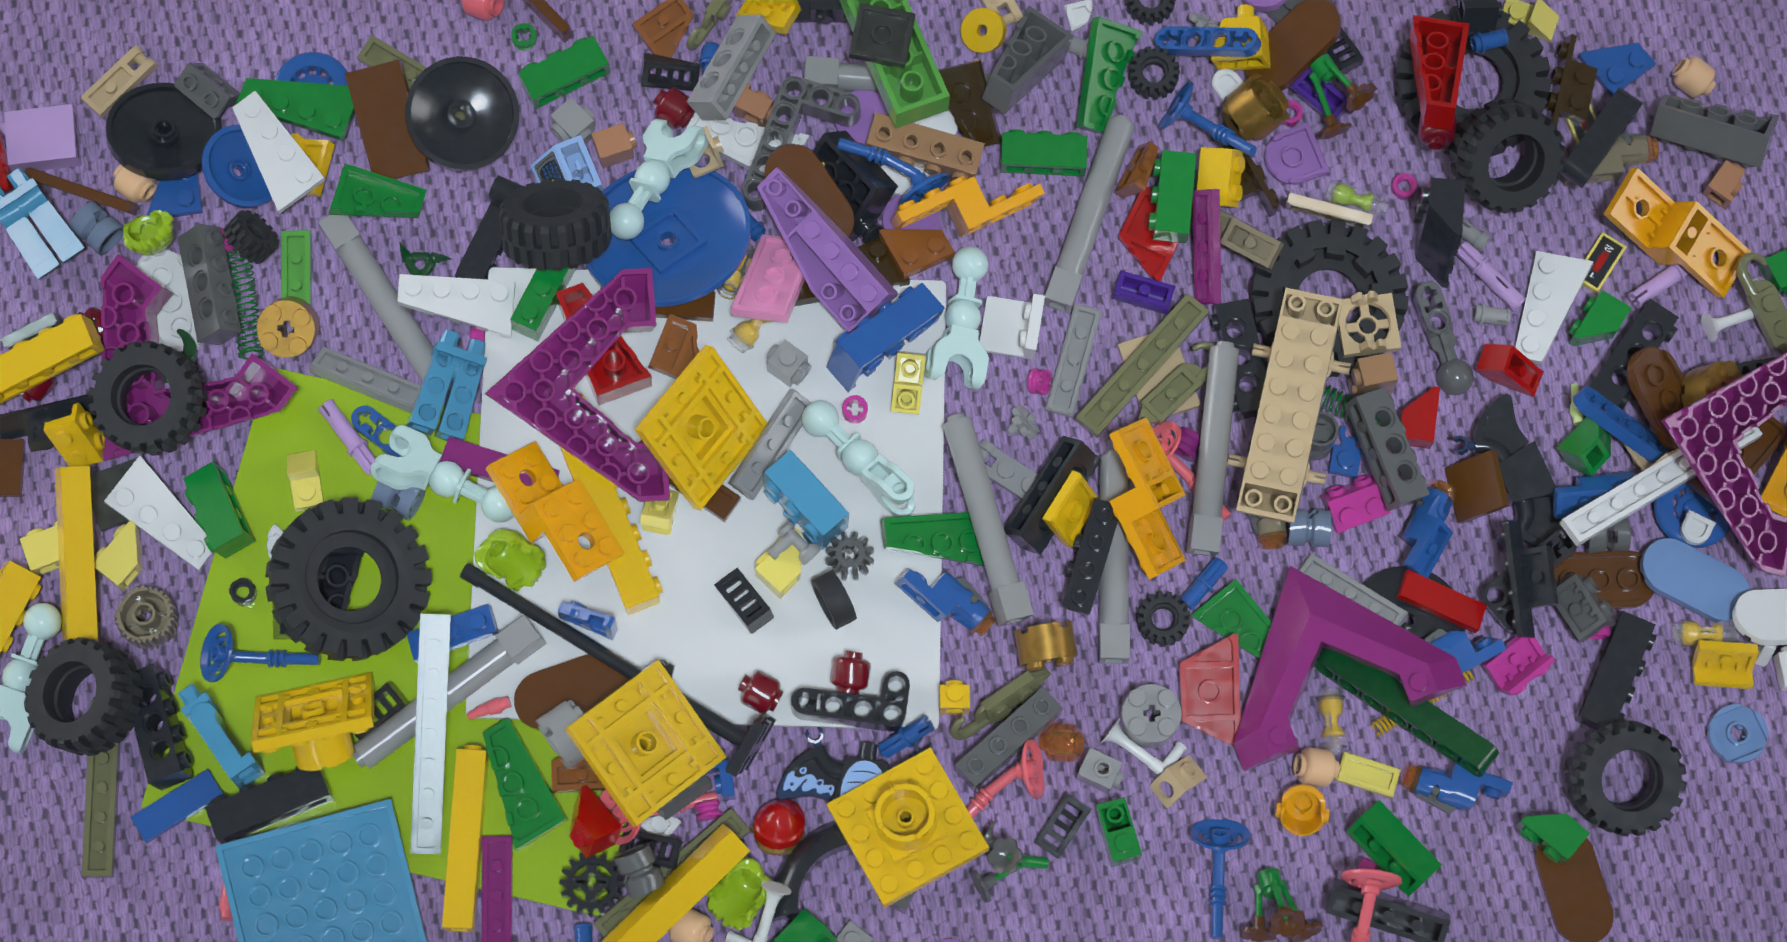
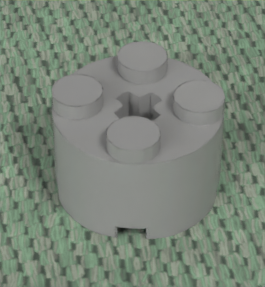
M1156 684L1142 685L1132 690L1123 704L1120 714L1122 731L1142 748L1153 749L1161 747L1173 738L1179 727L1182 715L1181 706L1176 695L1170 689ZM1147 711H1152L1153 716H1157L1154 722L1149 721V718L1146 716Z
M572 700L562 702L535 720L544 738L555 754L557 753L562 757L563 760L561 762L568 770L585 759L564 730V728L584 714Z

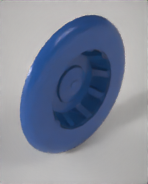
M306 52L286 61L278 70L274 80L320 84L333 82V85L348 86L345 73L348 72L337 59L320 52ZM316 71V74L310 75L309 72ZM322 73L327 75L325 79L321 77ZM305 74L302 79L298 78L300 75Z
M1685 483L1654 501L1655 517L1662 531L1669 538L1679 540L1693 548L1711 546L1723 539L1731 529L1720 510L1716 507L1711 508L1709 502L1697 492L1690 493L1692 488ZM1684 491L1685 495L1680 497L1679 492ZM1673 500L1677 501L1676 506L1673 504ZM1689 510L1709 519L1710 514H1715V518L1709 520L1716 522L1709 538L1703 544L1690 545L1681 537V523Z

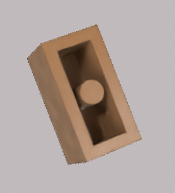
M1392 352L1357 359L1354 368L1351 370V377L1348 378L1350 393L1356 394L1357 397L1386 387L1388 394L1391 395L1399 380Z

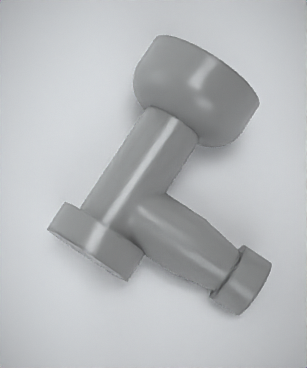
M789 522L778 533L782 538L767 553L776 560L779 554L793 545L800 552L798 556L799 561L806 565L821 549L814 543L808 544L794 530L795 525Z

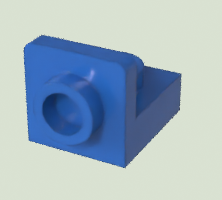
M722 760L706 773H720V776L714 777L717 794H722L724 801L736 800L733 775L726 772L730 760Z

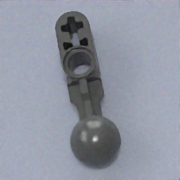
M1432 281L1424 282L1414 292L1412 301L1432 351L1438 353L1442 364L1437 372V383L1441 390L1449 395L1457 396L1464 394L1473 384V371L1469 364L1457 358L1454 349L1457 342L1451 327L1452 320L1440 286ZM1425 291L1427 295H1433L1430 303L1427 298L1422 299L1421 297ZM1430 307H1431V309H1433V310H1431L1429 313H1426V311H1427ZM1430 318H1440L1443 322V329L1436 330L1432 328Z

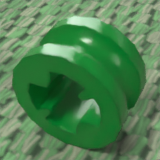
M520 23L512 29L511 38L517 49L526 51L535 46L537 35L533 26L527 23ZM519 33H531L529 34L530 40L526 41L523 39L521 41H518L520 39Z

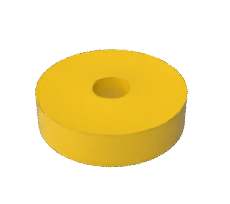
M976 8L970 11L963 19L961 25L963 42L969 49L978 53H990L997 50L1003 44L1007 34L1004 18L1000 13L989 8ZM985 25L987 33L983 36L980 29Z

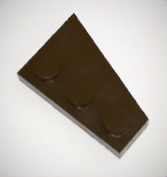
M981 59L938 69L950 95L948 108L965 138L985 143L984 147L999 144L1002 140L993 106L982 99L987 82Z

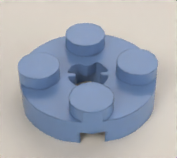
M1740 704L1728 705L1714 714L1708 723L1707 739L1709 746L1724 762L1734 764L1748 763L1758 757L1764 750L1766 740H1768V728L1764 718L1754 709L1751 710ZM1732 727L1744 731L1745 736L1741 737L1744 739L1743 741L1738 742L1737 739L1731 737Z

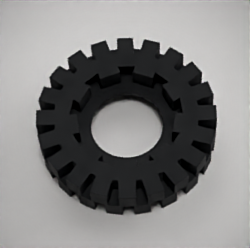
M1455 6L1451 7L1449 14L1445 15L1443 10L1430 16V18L1460 22ZM1502 11V18L1497 19L1496 30L1501 28L1506 30L1509 41L1508 45L1485 50L1484 54H1481L1491 59L1497 65L1502 75L1503 88L1495 103L1498 104L1500 99L1520 100L1542 113L1551 87V79L1547 78L1551 70L1548 57H1541L1544 47L1537 36L1529 39L1527 36L1530 28L1520 20L1515 25L1508 22L1511 14ZM1495 30L1468 31L1465 53H1474L1470 45V37L1474 36L1475 32L1483 34ZM1407 39L1395 70L1394 95L1399 97L1397 107L1401 117L1407 115L1409 119L1407 126L1417 135L1419 133L1421 111L1410 41ZM1456 105L1457 134L1462 129L1459 125L1464 119L1468 121L1472 117L1470 113L1474 110ZM1515 134L1503 139L1494 148L1491 157L1504 153L1508 146L1515 147L1524 140V134ZM1455 143L1445 146L1444 154L1450 155V149L1455 148Z
M1332 219L1330 225L1323 226L1322 220L1308 222L1304 229H1301L1298 225L1286 231L1283 239L1277 238V240L1284 243V246L1272 269L1259 264L1251 286L1250 305L1254 313L1257 333H1262L1264 336V345L1271 347L1274 342L1285 288L1299 290L1301 283L1309 275L1321 270H1334L1343 273L1353 281L1358 292H1362V295L1367 294L1369 291H1375L1378 295L1392 293L1398 330L1400 331L1405 320L1404 316L1408 310L1409 296H1406L1408 289L1406 274H1400L1401 263L1396 254L1392 253L1389 255L1385 251L1388 244L1379 236H1376L1373 240L1367 237L1368 229L1357 224L1353 230L1345 228L1346 221ZM1368 305L1371 316L1377 320L1387 319V316L1381 309ZM1359 309L1355 317L1347 324L1357 322L1358 318L1361 317ZM1364 319L1359 323V328L1363 333L1370 334L1375 331V324L1369 319ZM1389 328L1378 330L1376 335H1374L1375 342L1378 339H1385ZM1337 329L1333 349L1334 360L1351 363L1349 375L1357 359L1383 354L1377 353L1343 358L1339 330ZM1357 332L1348 333L1357 343L1361 344L1365 341V338L1361 337ZM1331 372L1329 377H1338L1340 373Z
M343 497L336 502L333 499L321 502L314 508H309L299 515L283 531V534L276 540L270 552L272 557L267 562L265 577L269 578V585L265 588L268 602L273 601L275 607L272 614L278 625L284 623L288 629L285 634L294 643L301 641L306 645L304 650L316 656L322 653L328 655V660L341 662L345 659L358 661L373 655L377 656L404 639L420 621L421 611L427 607L430 594L426 593L427 587L432 583L431 569H426L425 562L429 560L425 546H418L415 539L419 535L411 525L405 527L400 522L403 518L392 509L387 512L380 509L382 505L368 499L362 503L358 502V498ZM351 547L362 550L375 561L379 568L381 585L378 595L370 605L356 611L340 610L329 604L319 590L317 583L319 566L330 552L339 548Z

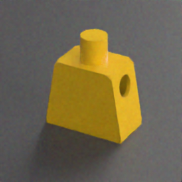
M1247 4L1239 5L1237 17L1224 18L1221 20L1219 27L1251 28L1261 40L1259 51L1250 57L1211 56V60L1218 70L1230 69L1236 71L1270 68L1267 27L1261 17L1254 16L1253 6ZM1219 37L1215 41L1214 47L1224 46L1227 42V37Z

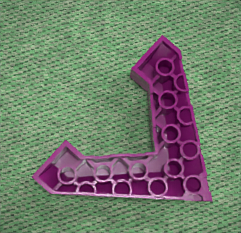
M117 254L101 276V289H103L101 329H103V347L105 350L102 352V360L105 357L112 359L114 357L112 351L118 347L127 349V343L136 341L142 344L144 341H154L159 344L156 315L173 293L146 272ZM251 354L235 377L206 382L202 386V389L208 392V401H203L202 407L207 409L206 416L199 417L197 423L201 427L198 432L191 431L188 436H196L281 412L298 387L262 358ZM150 372L144 374L129 389L126 400L127 411L131 420L139 425H148L155 422L165 413L169 406L171 389L165 388L161 373ZM105 438L103 461L134 453L117 446Z
M652 268L623 269L542 341L530 354L513 367L501 380L493 385L485 395L639 502L670 500L668 474L645 443H636L628 435L626 436L613 425L612 421L597 408L595 409L574 389L622 333L651 332L656 327Z
M1787 352L1661 420L1758 570L1781 577H1786L1787 517L1774 514L1769 504L1764 503L1758 492L1759 484L1751 469L1746 468L1740 456L1742 451L1737 441L1742 439L1749 430L1760 426L1771 418L1774 412L1781 407L1787 406Z
M1290 566L1235 737L1234 746L1244 771L1300 750L1289 722L1322 648L1340 653L1356 662L1399 679L1411 707L1463 688L1467 684L1456 657Z

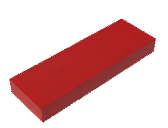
M1409 569L1404 573L1396 597L1473 633L1479 631L1486 610V604Z

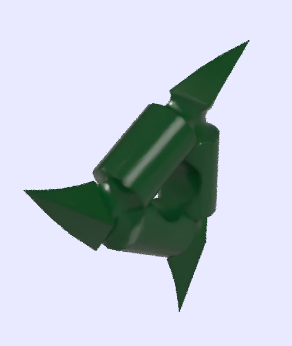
M400 242L402 262L405 263L410 275L430 276L436 263L452 260V258L435 252L410 253ZM418 261L426 263L424 268L420 270L415 265Z

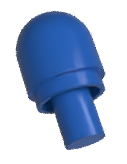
M708 42L701 49L699 63L703 73L720 46L716 42Z

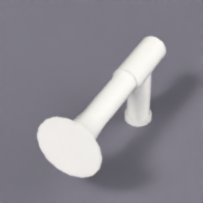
M1755 278V279H1752V280H1753V282H1755V281H1758L1759 279H1758V278ZM1751 308L1720 318H1712L1709 314L1704 313L1701 317V324L1707 338L1714 342L1717 339L1718 332L1722 329L1756 318Z
M1120 719L1116 721L1101 742L1111 741L1117 743L1159 776L1168 767L1175 764L1187 750L1185 745L1176 741L1175 746L1162 762L1124 734L1119 725Z
M763 881L761 885L766 890V903L754 939H748L730 930L725 942H767L769 929L778 902L784 895L791 894V889L778 882Z

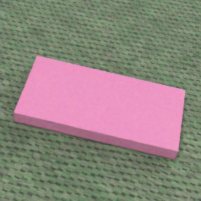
M761 235L732 304V316L788 323L805 278L783 237Z

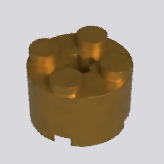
M1261 74L1252 75L1231 92L1223 104V110L1229 117L1233 118L1239 126L1240 134L1246 140H1251L1252 138L1262 140L1286 122L1291 114L1286 112L1289 103L1284 93L1273 81L1269 83L1263 81L1262 78L1264 76Z
M293 296L282 297L272 302L262 311L257 322V335L261 346L271 354L283 358L302 354L313 344L319 332V318L316 312L305 300ZM287 321H290V326L294 327L290 333H287L286 328L282 327Z
M1731 360L1718 361L1689 371L1682 381V385H1685V394L1681 395L1684 408L1742 377L1743 375L1735 362Z
M1060 621L1027 627L1028 631L1022 635L1020 629L1014 631L1020 666L1026 667V672L1043 670L1044 664L1055 662V667L1072 665L1074 662L1073 658L1078 657L1072 621H1067L1066 627H1061Z

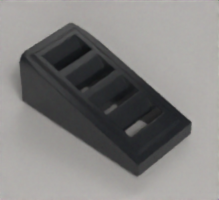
M1341 28L1340 40L1334 43L1323 55L1329 54L1338 69L1343 74H1346L1360 67L1363 64L1364 58ZM1341 46L1345 47L1344 50L1336 54L1333 52V50ZM1347 54L1350 55V58L1342 62L1339 59Z
M643 53L640 73L642 87L664 89L676 87L679 90H694L699 81V63ZM651 68H656L655 74L650 73ZM662 69H667L666 77L661 76ZM674 70H679L678 79L673 78ZM685 71H690L689 81H684Z
M738 568L714 584L715 588L750 634H753L774 618L770 607ZM738 581L741 582V585L730 593L726 591ZM746 590L748 591V593L744 595L742 598H740L738 601H734V599L741 595L743 592H745ZM751 601H755V603L748 607L746 610H741Z
M387 682L374 694V715L378 721L374 722V727L369 728L366 732L355 734L359 740L410 703L395 683ZM388 694L397 703L395 707L386 698ZM379 701L388 711L387 714L384 715L376 705Z
M1067 792L1034 843L1059 859L1092 808ZM1067 803L1082 813L1079 818L1065 809ZM1062 814L1075 823L1073 828L1058 819L1059 815ZM1052 825H1057L1069 834L1064 838L1051 829ZM1046 834H1049L1062 844L1058 848L1044 839Z
M632 830L624 832L623 837L629 835ZM639 831L631 842L620 845L618 854L633 848L635 840H639V845L650 842V847L654 854L656 844H661L658 859L652 865L654 867L675 870L683 841ZM667 845L673 846L669 861L664 860Z

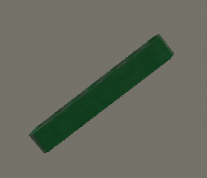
M1326 648L1323 649L1317 658L1314 667L1322 675L1474 776L1482 777L1499 755V750L1490 741L1431 702L1426 701L1411 707L1402 683L1387 673L1368 667Z

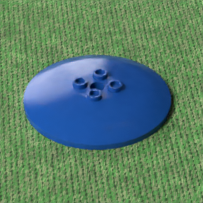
M690 168L681 170L676 178H670L668 188L660 194V202L648 201L643 208L644 227L641 233L629 240L617 238L612 234L611 243L606 251L599 258H593L590 263L586 264L593 279L603 288L623 269L652 268L655 307L675 306L694 301L716 290L725 283L738 269L747 253L751 239V219L746 202L739 190L728 179L715 171L694 178ZM636 170L617 179L603 191L608 199L609 213L616 205L629 202L634 193L629 180L634 178ZM664 239H675L671 245L661 244Z

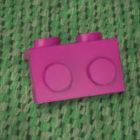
M1373 475L1358 476L1354 479V482L1347 485H1334L1328 488L1326 493L1320 495L1321 501L1327 506V510L1331 511V523L1337 534L1390 514Z
M1515 636L1505 644L1507 650L1486 660L1481 665L1500 692L1512 696L1524 691L1527 683L1535 677L1544 675L1549 670V666L1555 662V659L1552 655L1544 652L1536 638L1528 639Z

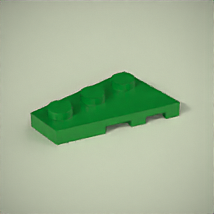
M344 163L328 215L418 218L426 189Z
M1235 579L1195 611L1191 617L1224 638L1238 634V647L1260 660L1272 622L1237 579Z

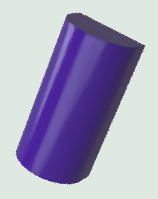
M1309 67L1290 86V89L1322 116L1326 117L1315 85L1309 78L1314 73ZM1320 81L1330 111L1338 121L1347 111V97L1332 84H1325L1324 81Z
M1121 270L1112 299L1167 315L1176 286Z

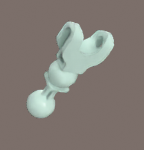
M654 119L643 135V142L647 149L643 156L645 162L637 168L634 178L629 180L634 193L628 203L618 204L610 211L611 233L614 236L629 240L641 233L644 227L642 210L648 201L659 203L661 200L660 194L668 188L670 178H676L681 170L696 164L703 155L708 145V138L703 127L689 126L681 135L673 138V132L667 125V120Z
M967 246L958 250L953 257L952 269L956 277L960 279L958 294L948 300L949 307L945 314V323L948 328L943 331L942 339L927 351L924 374L927 378L936 380L945 372L948 362H955L963 370L964 385L967 388L978 390L985 382L989 357L985 348L978 340L979 331L976 330L981 321L978 307L982 305V300L976 299L974 296L976 282L981 280L987 273L988 259L981 249Z
M823 400L810 403L802 414V424L805 430L812 436L827 437L839 448L837 450L838 459L843 461V465L848 472L861 476V481L892 516H910L915 509L914 484L912 480L897 465L886 460L881 454H878V450L872 443L867 440H861V435L858 432L851 437L838 424L839 415L831 403ZM908 502L907 507L903 509H898L893 505V503L903 504Z
M397 426L393 429L389 438L391 449L402 457L382 454L371 465L372 476L393 489L404 490L417 487L426 491L430 485L432 491L438 496H454L452 503L456 504L461 495L480 503L484 515L491 521L502 523L514 517L496 486L486 489L469 481L471 469L468 468L464 473L462 467L455 462H440L442 455L431 448L428 438L423 433L407 426Z
M48 603L35 604L25 613L23 624L28 633L20 656L11 654L10 657L14 660L6 665L2 674L3 685H0V720H7L9 722L11 731L8 745L17 754H21L26 750L34 732V728L30 727L27 720L30 714L25 712L24 703L28 701L25 689L26 686L30 685L31 678H29L32 670H36L38 667L37 659L44 641L56 636L62 626L60 612L56 607Z

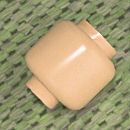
M1698 56L1683 58L1673 71L1675 86L1691 98H1697L1702 94L1707 96L1716 85L1714 81L1715 69Z
M121 164L114 171L115 190L130 202H146L154 195L157 189L156 179L139 176L127 170Z
M1306 747L1295 756L1293 763L1294 775L1298 777L1301 784H1309L1311 786H1329L1333 778L1338 777L1340 770L1339 762L1335 760L1334 754L1328 749Z
M690 909L670 929L669 937L671 942H710L714 934V928L711 926V920L708 916Z

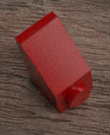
M1485 344L1476 370L1489 381L1531 397H1535L1543 375V371L1513 345Z
M1434 386L1405 407L1399 416V421L1403 423L1406 430V438L1412 447L1430 449L1434 443L1440 387Z
M584 785L581 787L574 804L569 837L574 846L580 849L586 858H589L614 846L622 826L591 789Z

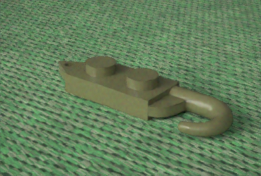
M712 0L705 9L702 25L700 28L695 27L687 40L686 46L689 50L697 49L720 19L724 21L731 11L732 6L730 4L733 0Z
M1747 253L1737 263V276L1747 295V302L1770 349H1776L1780 353L1785 354L1787 352V310L1775 285L1767 280L1753 282L1747 270V265L1752 260H1756L1762 266H1766L1767 261L1758 253Z
M1204 341L1193 346V350L1208 349L1210 351V347L1216 345ZM1192 363L1181 364L1140 403L1142 409L1139 420L1147 417L1150 425L1156 423L1161 425L1207 381L1209 364L1203 369Z
M1047 668L1033 673L1025 672L981 702V706L975 713V720L960 730L959 728L966 721V718L964 716L959 718L952 725L950 735L956 740L967 739L987 725L1004 720L1010 715L1011 711L1024 704L1039 691V687L1051 673Z

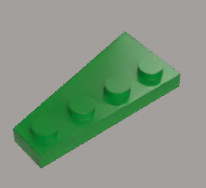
M1102 17L1092 18L1076 127L1099 134L1104 132L1108 118L1112 116L1117 102L1115 96L1118 88L1122 87L1126 77L1123 76L1127 64L1131 63L1135 54L1133 51L1135 42L1140 40L1143 31Z
M246 78L236 101V104H238L256 91L279 121L344 141L355 114L349 87L346 85Z
M969 512L888 517L881 520L884 549L985 567Z
M507 717L482 734L492 769L495 772L499 795L502 797L506 820L513 837V845L515 850L519 851L567 821L568 818L511 719Z

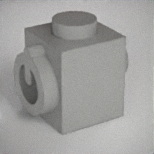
M572 98L550 115L552 122L550 130L560 142L581 135L586 144L592 139L591 133H594L596 130L593 113L586 106L581 108Z
M786 339L780 346L775 344L766 357L768 359L767 371L790 388L793 384L797 386L801 384L812 368V365L808 363V355Z
M1090 748L1076 779L1109 794L1112 787L1118 788L1124 776V772L1119 771L1122 762Z

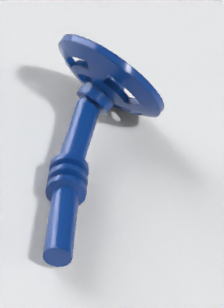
M1192 81L1187 82L1177 93L1169 109L1159 122L1158 128L1163 130L1179 118L1183 121L1187 119L1210 133L1214 140L1225 146L1231 145L1251 157L1257 151L1256 146L1236 136L1233 130L1222 124L1217 125L1192 110L1193 106L1189 104L1194 87Z
M839 138L837 149L865 157L868 162L874 160L875 164L880 162L881 166L886 164L911 178L910 183L912 186L903 195L900 205L913 199L915 203H918L924 197V194L933 189L942 188L950 180L948 173H938L927 177L924 172L921 173L917 168L888 153V149L882 151L881 147L876 149L875 145L868 147Z
M216 624L210 629L204 640L201 650L200 667L203 678L208 682L214 683L223 677L229 664L232 662L268 664V667H280L281 665V667L286 668L287 665H320L321 656H316L312 653H287L286 650H275V653L274 650H269L268 653L235 651L229 627L225 624ZM221 633H226V637L221 636L220 638H218V636Z
M1207 819L1193 825L1190 835L1195 843L1213 851L1212 886L1209 887L1211 892L1209 893V898H1211L1209 904L1212 905L1211 938L1222 939L1224 905L1227 904L1225 900L1227 898L1225 893L1227 892V887L1224 886L1225 852L1248 844L1250 841V831L1246 826L1236 821ZM1200 833L1203 835L1202 841L1198 838ZM1239 835H1240L1241 838H1242V841H1241L1240 843H1238V837H1237V836H1239Z

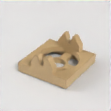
M1369 291L1367 294L1362 295V292H1358L1352 295L1351 298L1343 299L1338 323L1343 358L1401 350L1392 293L1378 295L1375 291ZM1368 305L1381 309L1387 316V319L1377 320L1371 316ZM1359 306L1361 317L1358 318L1356 323L1346 324L1349 313ZM1364 319H1369L1375 324V331L1365 334L1360 330L1359 323ZM1389 328L1386 338L1378 339L1375 342L1374 335H1376L1377 331ZM1357 332L1361 337L1365 338V341L1361 344L1357 343L1348 333Z

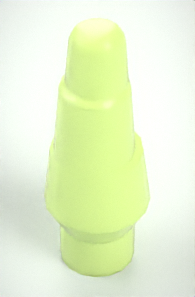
M1573 383L1570 386V415L1573 418V425L1578 426L1584 420V414L1577 409L1573 402L1574 395L1580 391L1579 385Z

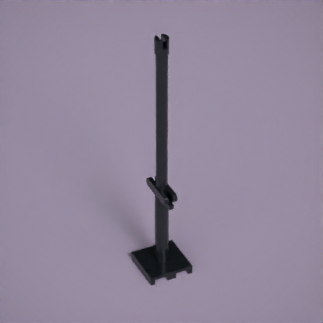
M467 563L460 574L461 579L476 588H481L626 678L632 679L642 671L627 660L490 578L485 572L474 565ZM664 659L659 660L672 678L675 665L672 663L668 664ZM683 694L707 729L738 747L726 772L737 777L738 773L742 774L744 770L747 771L777 719L769 714H765L755 719L749 731L746 732Z

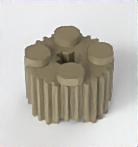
M141 585V588L135 586V590L130 588L129 593L125 594V599H120L122 603L117 605L119 609L115 611L117 613L114 615L116 619L115 624L125 639L139 649L143 648L144 650L147 647L150 650L153 647L158 649L159 645L165 646L164 642L169 643L175 637L177 627L179 626L177 622L180 620L177 616L179 613L174 603L162 590L159 591L158 588L153 589L151 586L148 588L144 585ZM150 613L152 617L150 618V620L144 622V620L146 619L145 615Z

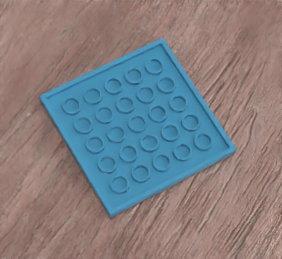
M392 799L215 846L238 942H427Z

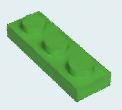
M310 230L281 231V298L286 296L298 297L305 300L312 307V233Z

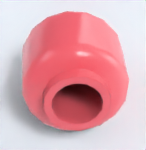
M461 0L466 14L484 21L492 20L495 16H498L504 7V0Z

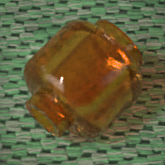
M1052 723L1048 726L1046 733L1042 732L1040 735V750H1045V755L1050 761L1074 762L1078 755L1082 756L1085 737L1084 733L1080 732L1076 725Z

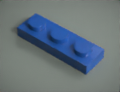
M486 604L451 617L450 651L499 633L491 605ZM420 628L407 634L413 659L417 663L419 658Z

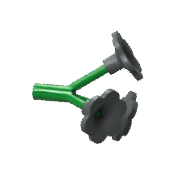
M994 821L988 826L983 838L988 846L993 849L988 854V860L993 864V870L998 874H990L982 878L976 870L970 872L973 884L985 903L991 901L989 888L997 885V881L1023 867L1047 869L1049 865L1047 857L1023 856V852L1018 848V843L1015 839L1007 838L1003 840L993 836V829L996 823Z

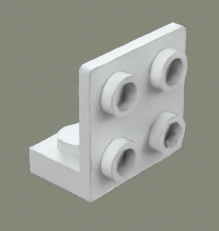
M1034 294L1032 303L988 296L980 336V344L985 348L986 352L1035 360L1045 296Z

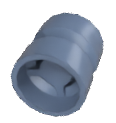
M94 201L87 203L78 210L69 226L82 240L87 239V245L98 255L107 254L123 237V226L113 217H108L107 212Z
M378 481L371 501L382 504L381 508L385 510L393 508L403 519L410 521L421 506L426 491L417 487L396 490Z
M1298 508L1294 524L1287 522V545L1304 546L1306 542H1310L1312 547H1329L1331 511L1314 509L1311 513H1308L1305 508Z

